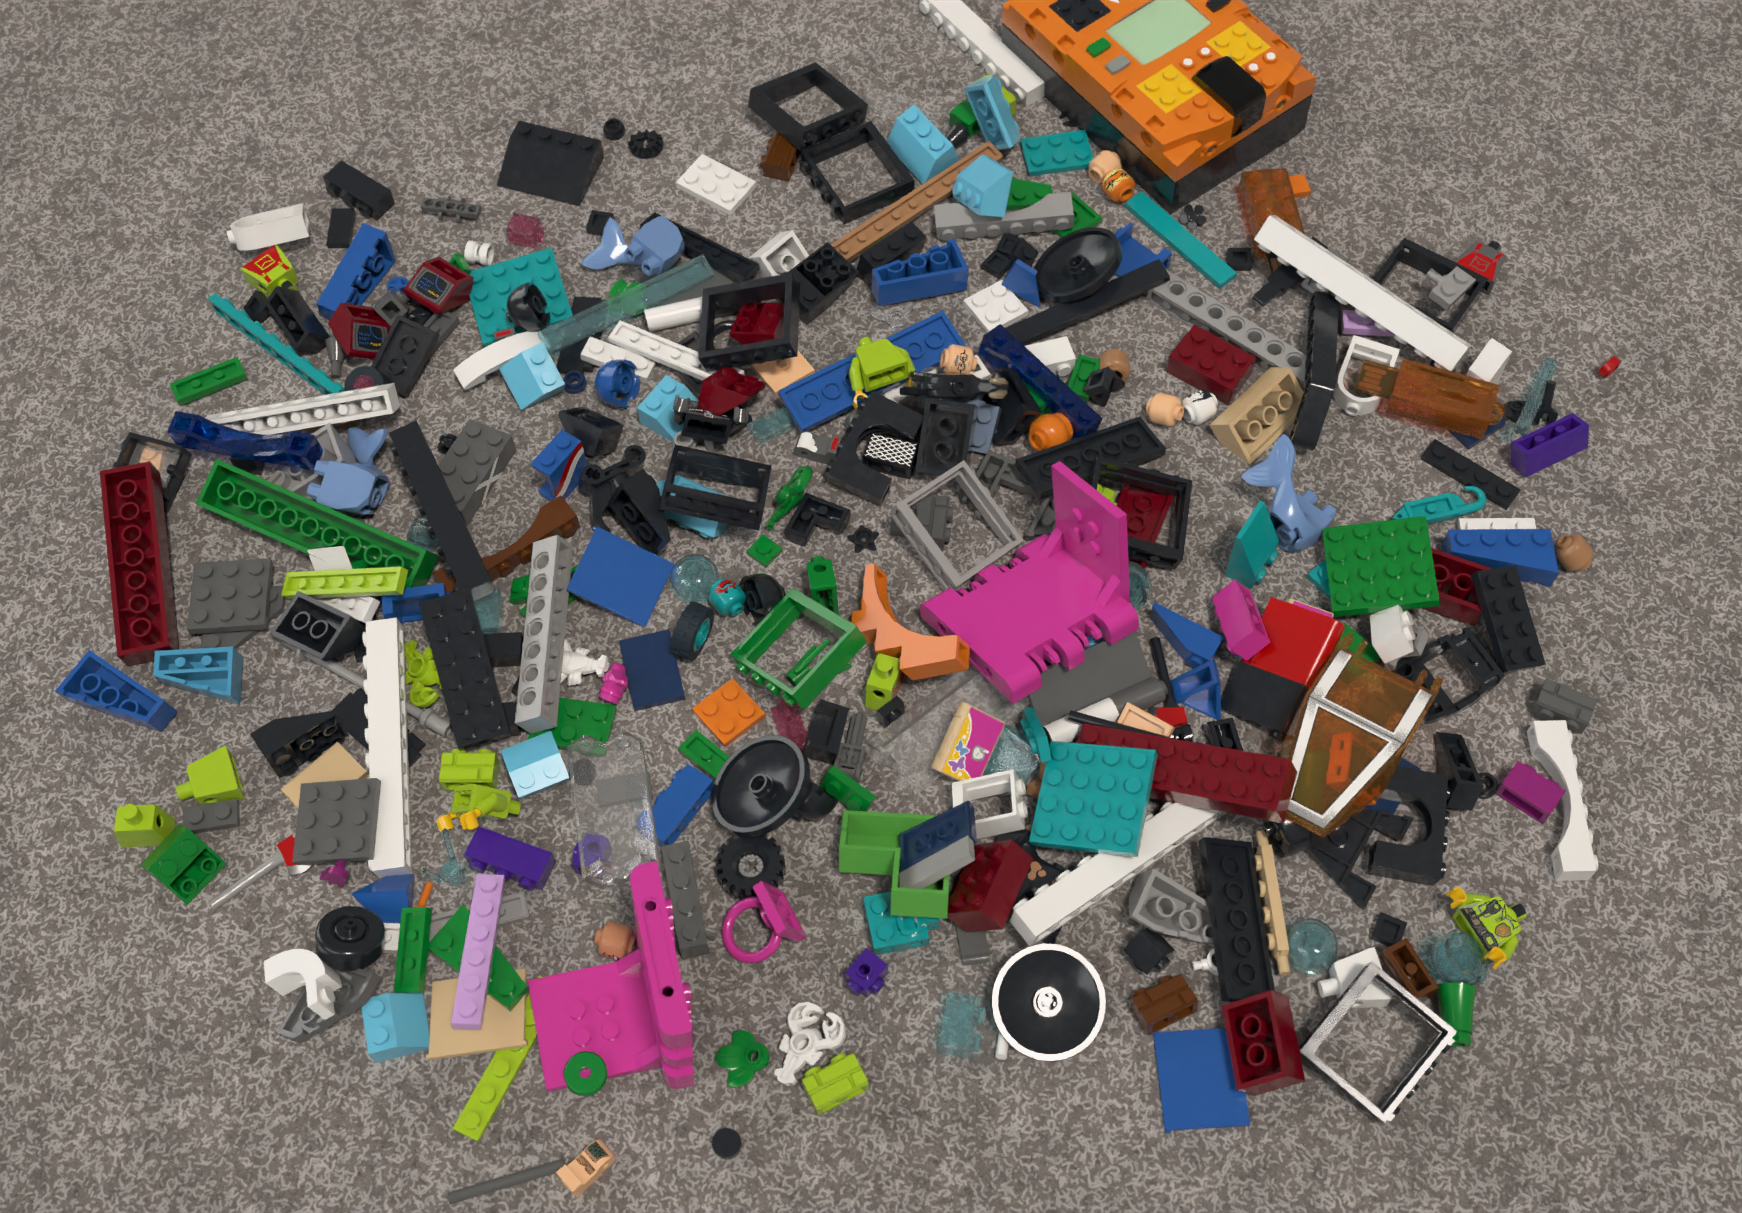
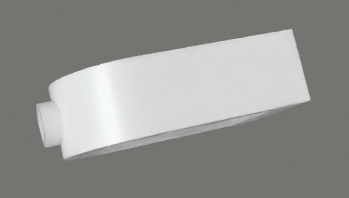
M301 203L243 217L231 223V230L227 231L230 244L236 243L237 249L254 250L309 237L310 222L304 204Z
M1353 335L1334 390L1336 403L1347 414L1351 416L1369 414L1379 407L1383 398L1379 395L1360 398L1350 394L1345 389L1343 377L1350 358L1354 357L1388 368L1387 371L1392 372L1400 349Z

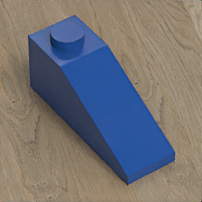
M1154 602L1150 614L1151 620L1190 667L1194 669L1215 659L1221 649L1223 636Z

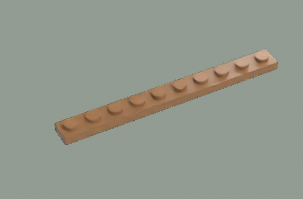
M990 141L986 142L831 245L848 262L852 261L934 205L952 195V188L954 182H956L957 175L979 156L987 155L1000 163L1004 155Z

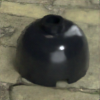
M530 282L515 288L507 299L506 316L511 323H514L515 326L523 331L540 330L550 324V312L545 313L544 306H547V302L536 285L532 284L529 286Z
M765 573L744 576L739 584H744L743 591L746 594L743 611L746 617L751 613L755 620L752 623L753 625H758L786 595L785 589L771 575ZM763 609L764 614L757 613L754 610Z
M810 779L806 795L793 816L800 821L803 817L811 821L820 820L826 817L836 807L838 802Z

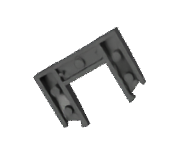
M988 450L976 472V477L983 486L988 488L993 499L1001 484L1039 499L1015 467V460ZM965 493L962 498L963 503L969 502L976 510L974 515L981 519V513ZM1054 495L1041 499L1043 503L1026 534V538L1034 539V535H1051L1055 529Z

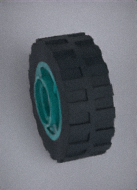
M691 601L685 607L677 621L671 638L670 651L672 654L689 661H694L698 657L712 630L715 615L712 608L695 601Z

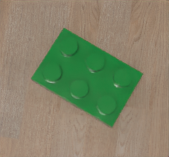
M559 697L557 727L532 734L529 733L528 739L551 731L560 750L605 756L617 707L616 705Z

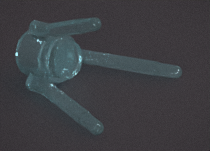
M444 828L442 833L449 861L441 866L439 874L427 868H422L421 872L435 879L438 884L443 882L448 886H457L460 883L465 884L467 882L465 867H461L457 863L448 830Z

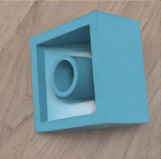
M543 342L522 351L499 368L521 411L564 391L565 383Z
M666 375L637 407L640 424L673 442L674 436L682 431L683 424L678 425L672 419L675 396L678 395L684 399L690 398L692 401L698 400L685 385Z
M551 731L501 750L520 800L570 780Z
M385 993L370 997L367 1004L361 1007L368 1054L375 1063L429 1049L430 1030L423 994Z

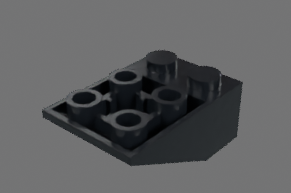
M828 242L787 272L793 273L800 285L799 319L808 325L826 311L860 274ZM785 297L779 298L783 303H785Z
M335 711L273 719L250 733L279 779L283 776L292 775L299 766L307 761L316 760L323 751L332 747L336 742L341 744L349 736Z

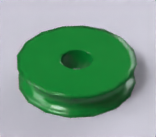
M589 1051L579 1052L572 1056L566 1063L563 1073L565 1084L569 1090L580 1096H590L600 1091L605 1085L608 1075L606 1063L602 1057ZM582 1070H590L591 1075L588 1078H582L580 1076Z

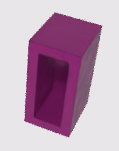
M1517 761L1495 794L1543 825L1566 791L1555 781L1546 779L1537 773L1530 765Z

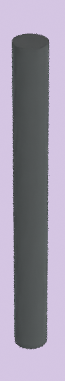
M560 1159L448 1192L449 1203L454 1204L555 1174L565 1165V1161Z

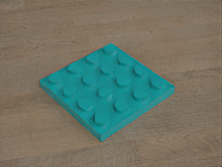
M552 247L476 269L469 273V275L474 277L472 291L469 296L484 348L496 342L493 332L514 327L516 334L527 332L511 323L506 316L508 296L515 288L527 282H530L529 286L532 284L536 285L542 292L547 302V306H544L545 313L550 312V324L540 329V333L575 323Z
M1051 741L1049 748L1052 760L1046 761L1029 839L1032 846L1138 857L1158 754L1156 750Z

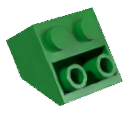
M179 824L140 866L188 905L227 863L189 828Z

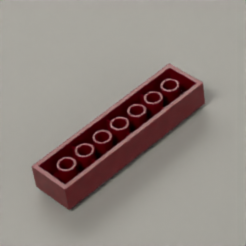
M148 461L100 471L117 657L127 666L154 661L155 651L179 650L161 476L154 465Z
M1085 723L1082 725L1077 743L1156 750L1158 756L1150 798L1284 823L1297 776V770L1291 759Z

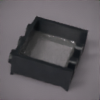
M129 432L121 445V452L112 468L150 461L161 476L164 514L166 518L192 454L181 445Z

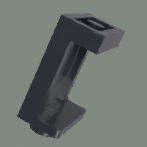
M999 367L994 372H999L1002 378L1009 381V393L998 402H993L989 394H984L982 401L1002 409L997 426L998 431L993 437L997 444L1012 445L1026 432L1032 422L1041 415L1042 411L1016 369Z

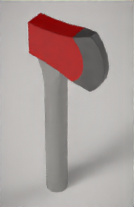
M290 835L277 844L278 850L271 858L208 902L214 910L282 864L286 863L290 876H297L307 872L313 864L297 865L292 862L295 838Z

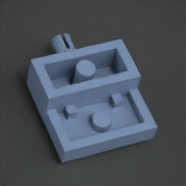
M984 394L969 399H952L954 402L975 404L978 407L972 451L987 454L991 448L1002 409L982 401Z

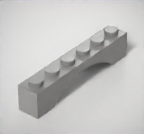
M1071 192L1048 194L1032 206L1019 211L1005 213L1004 217L978 215L971 209L958 203L934 205L937 240L948 241L954 238L973 239L984 236L995 237L1004 233L1017 235L1026 232L1074 228Z

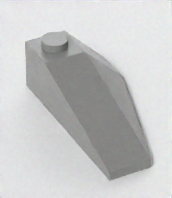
M328 423L309 435L304 441L306 445L297 454L293 452L288 458L290 462L281 471L277 470L267 481L301 496L308 497L306 492L309 484L312 482L321 485L324 476L314 473L317 460L328 462L331 460L344 463H356L353 452L333 425Z
M1154 868L1138 876L1129 896L1130 918L1154 932L1214 945L1208 902Z

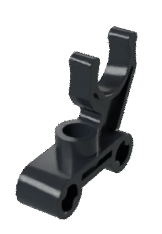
M638 445L628 446L620 462L603 470L595 464H590L583 468L578 486L583 493L590 495L591 524L593 526L611 532L610 528L604 523L602 515L605 511L611 509L607 503L619 484L642 469L646 459V453L642 447Z

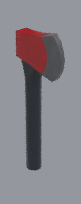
M1151 638L1150 643L1159 680L1165 683L1168 694L1164 701L1165 707H1150L1148 713L1174 727H1179L1181 724H1187L1188 722L1185 709L1180 707L1175 700L1160 638Z

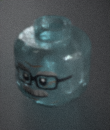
M419 516L411 522L407 532V542L427 551H434L436 549L434 542L438 541L436 535H430L425 525V522L429 521L427 516Z

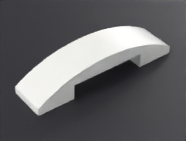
M539 330L527 331L504 338L481 349L464 360L453 371L465 391L486 381V375L498 370L522 351L542 342L547 351H550V348Z

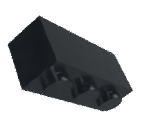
M342 160L323 176L326 191L335 198L337 196L348 207L357 208L366 218L370 216L378 221L395 205L390 189Z
M911 221L863 252L860 256L857 270L872 286L873 269L896 260L905 261L914 253L920 254L927 236Z
M276 286L266 300L265 305L296 350L318 354L325 346V340L330 338L329 334L299 291Z

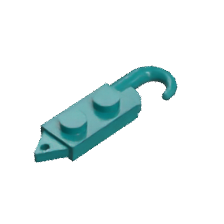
M1466 486L1464 490L1477 494L1478 501L1465 504L1459 496L1449 492L1403 503L1402 509L1393 516L1392 520L1426 516L1427 525L1458 518L1460 515L1481 510L1486 505L1487 498L1480 488Z

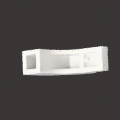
M292 949L281 952L264 961L265 983L276 992L284 996L306 985L308 1007L324 1020L335 1015V995L333 992L342 987L341 979L338 973L329 967L319 956L309 950Z

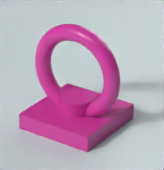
M763 881L753 886L757 897L744 898L735 903L727 912L722 924V940L726 950L733 958L743 963L752 964L768 959L778 949L783 937L795 942H799L807 937L783 890ZM749 908H760L764 922L773 931L767 945L756 952L741 950L733 938L735 920L743 911Z

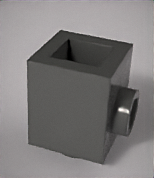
M392 288L376 302L374 310L392 326L397 314L405 318L408 316L409 299L401 290L396 291Z

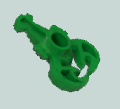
M807 465L799 466L787 485L783 484L774 498V501L777 502L776 508L767 520L766 528L773 531L775 522L784 517L802 500L805 488L812 479L813 470Z

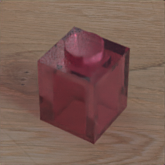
M513 213L506 229L509 243L536 249L538 242H541L544 237V228L541 226L540 218Z

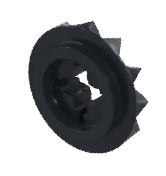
M646 128L645 132L637 130L636 135H631L628 146L634 156L648 159L657 156L662 151L664 142L662 135L657 134L656 130L649 132ZM647 139L649 142L644 147L643 143Z

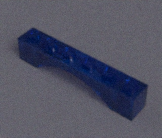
M1001 324L983 336L978 353L996 369L999 367L1015 369L1021 379L1044 400L1053 414L1058 412L1065 415L1073 428L1071 440L1098 430L1103 418Z
M179 411L175 412L167 430L175 444L187 449L314 471L316 462L320 460L323 453V448L315 435L294 431L277 435L249 433L223 426L200 415Z

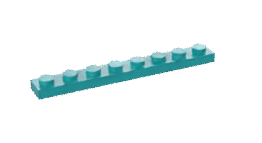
M216 293L208 298L215 313L323 395L345 391L339 382H332L323 370H316L306 357H299L290 345H283L274 333L269 334L266 332L265 328L258 321L253 322L250 320L245 311L242 309L238 311L226 297L221 298Z

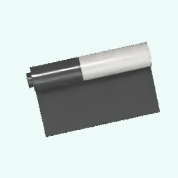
M702 261L672 267L660 275L654 273L650 276L646 274L634 276L635 282L646 285V292L641 301L648 307V309L644 310V316L649 332L701 321L704 288L742 282ZM742 305L716 309L715 318L737 313Z
M1136 632L1131 633L1113 645L1104 640L1085 648V662L1070 671L1061 663L1055 666L1051 664L1046 665L1047 671L1041 674L1042 687L1029 694L1028 697L1047 735L1049 747L1051 741L1071 743L1078 740L1083 724L1068 720L1070 710L1117 722L1127 702L1145 710L1166 700V695L1168 694L1167 687L1162 680L1152 677Z

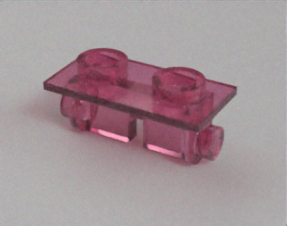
M779 698L777 700L778 704L770 708L779 735L790 739L799 748L803 749L807 732L798 707L796 705L791 707L782 698Z

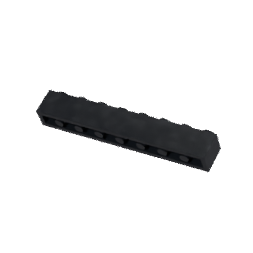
M417 421L389 432L393 441L389 443V446L394 456H400L401 459L398 466L403 476L408 475L411 480L407 482V486L412 496L417 495L420 500L415 503L421 515H427L429 521L425 522V525L430 535H436L438 541L434 542V545L439 555H445L447 559L443 564L450 577L454 575L457 581L453 583L455 591L470 588L474 601L497 591Z

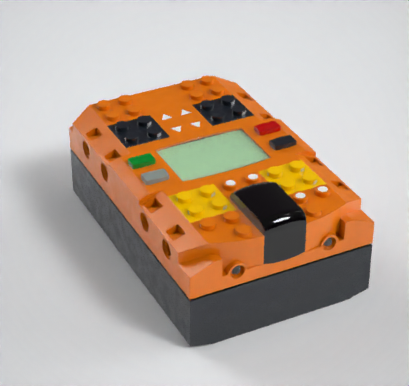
M1008 0L1002 6V43L1045 82L1044 97L1061 113L1064 112L1070 121L1072 120L1076 123L1078 129L1086 130L1087 137L1102 151L1108 150L1118 154L1121 159L1122 169L1170 215L1290 141L1305 128L1316 77L1301 65L1302 55L1249 11V6L1242 0Z

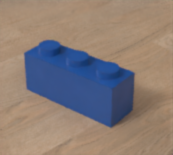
M687 763L683 770L680 769L675 773L672 783L667 790H662L655 801L656 804L652 809L645 811L641 816L638 825L641 835L660 848L661 846L673 844L712 795L713 779Z

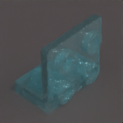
M1005 725L983 772V776L1014 769L1018 778L1023 779L1026 784L1041 764L1038 754L1032 753L1026 735L1013 725ZM1006 792V793H1005V794H1007L1010 798H1012V797H1011V792Z

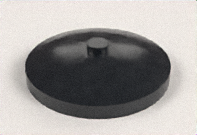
M1089 227L1071 232L1054 242L1041 255L1034 268L1038 271L1035 276L1039 293L1049 301L1064 303L1082 299L1104 286L1116 273L1122 260V247L1115 234L1105 228Z
M778 735L756 738L737 749L724 763L714 783L712 808L717 820L730 832L742 837L761 836L784 824L799 808L809 786L810 766L805 753L793 741Z
M1039 944L1025 948L1014 954L1004 963L993 983L991 1010L998 1031L1011 1047L1021 1054L1034 1059L1061 1060L1079 1053L1093 1041L1101 1028L1105 1015V992L1098 973L1086 958L1068 947L1056 944Z

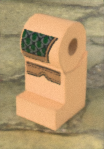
M601 1139L592 1142L567 1166L565 1164L556 1173L565 1186L578 1198L615 1161L616 1156Z

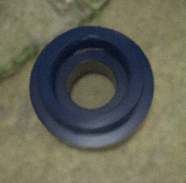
M569 371L563 379L565 383L564 389L569 393H579L587 385L585 376L579 371Z

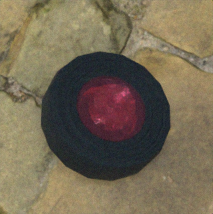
M359 366L347 376L344 388L345 391L385 385L388 384L385 375L377 368Z

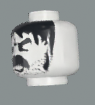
M1203 389L1186 396L1182 401V406L1184 407L1183 418L1188 423L1200 425L1210 420L1217 413V398L1214 394Z

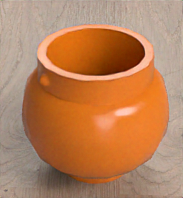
M1058 412L1039 416L1029 427V442L1037 451L1070 441L1073 437V428L1070 421L1065 415Z

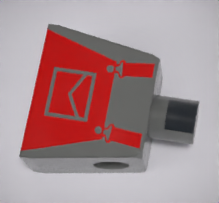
M1479 241L1475 242L1455 260L1456 263L1488 278L1483 293L1490 295L1506 257L1505 254L1500 252L1501 245L1496 241H1490L1487 245Z

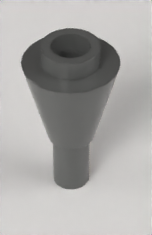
M332 335L325 340L331 363V378H341V365L346 353L337 338Z

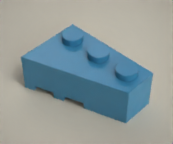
M234 647L155 651L153 676L166 686L240 705L243 656Z

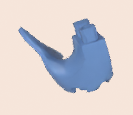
M660 216L644 224L633 235L631 243L626 246L619 225L610 217L604 227L601 244L583 259L581 265L592 270H603L621 263L641 266L642 271L648 276L654 273L660 275L669 270L682 256L684 241L678 227L664 216Z
M357 427L349 428L348 445L359 463L317 460L314 473L322 475L324 478L321 485L311 482L306 495L316 499V502L338 511L360 515L373 514L374 511H371V508L381 505L390 485L389 478L373 462V457L386 439L388 429H380L368 434Z
M1283 434L1277 440L1267 460L1250 468L1241 477L1248 484L1254 486L1276 488L1268 513L1279 539L1278 547L1285 551L1300 552L1314 546L1321 540L1323 529L1330 527L1337 510L1327 504L1321 510L1317 508L1315 504L1318 501V497L1311 490L1306 491L1302 495L1296 494L1292 479L1296 458L1295 447L1290 438Z

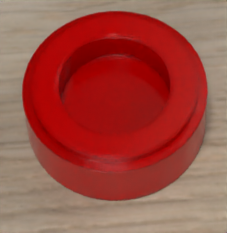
M1613 356L1598 370L1597 374L1606 379L1621 365L1622 361Z

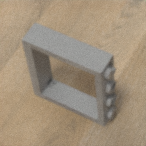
M964 460L896 504L889 512V515L945 590L948 588L956 590L972 579L977 572L990 564H994L1024 541L1017 532L1018 529L1007 519L1005 511L993 500L988 488L983 486L978 480L974 469L971 470ZM954 479L1004 544L1001 549L961 576L910 509Z

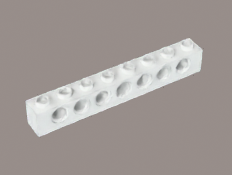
M390 383L212 414L199 422V427L205 446L318 427L328 423L335 424L393 414L400 407L395 384Z

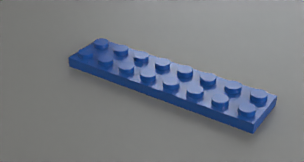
M944 311L885 338L893 345L905 349L909 353L916 369L914 372L924 373L940 365L943 349H947L952 344L966 346ZM855 353L778 390L779 398L801 433L854 408L852 402L856 394L855 391H852L849 370ZM909 377L868 392L862 389V393L866 394L868 398L872 391L881 395L907 382ZM857 399V400H856L857 403H858V406L861 405V403H862V401H863L862 399Z

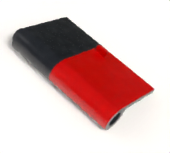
M1271 597L1261 617L1270 643L1247 661L1241 658L1221 700V709L1267 727L1272 732L1271 737L1278 741L1286 742L1287 739L1293 740L1303 718L1308 697L1325 672L1345 626L1328 616Z

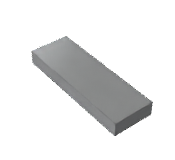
M967 835L900 872V888L924 889L975 860L974 841Z

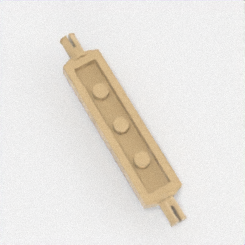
M1259 830L1256 832L1258 847L1254 855V862L1259 879L1260 897H1262L1264 924H1266L1268 950H1270L1271 959L1277 960L1279 975L1287 976L1291 973L1288 961L1289 945L1272 845H1269L1268 836L1264 830Z

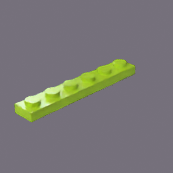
M403 567L287 572L281 596L286 599H293L298 591L312 598L403 595L408 570Z
M530 993L526 998L525 1040H528V1046L496 1051L452 1128L454 1131L478 1143L537 1040Z

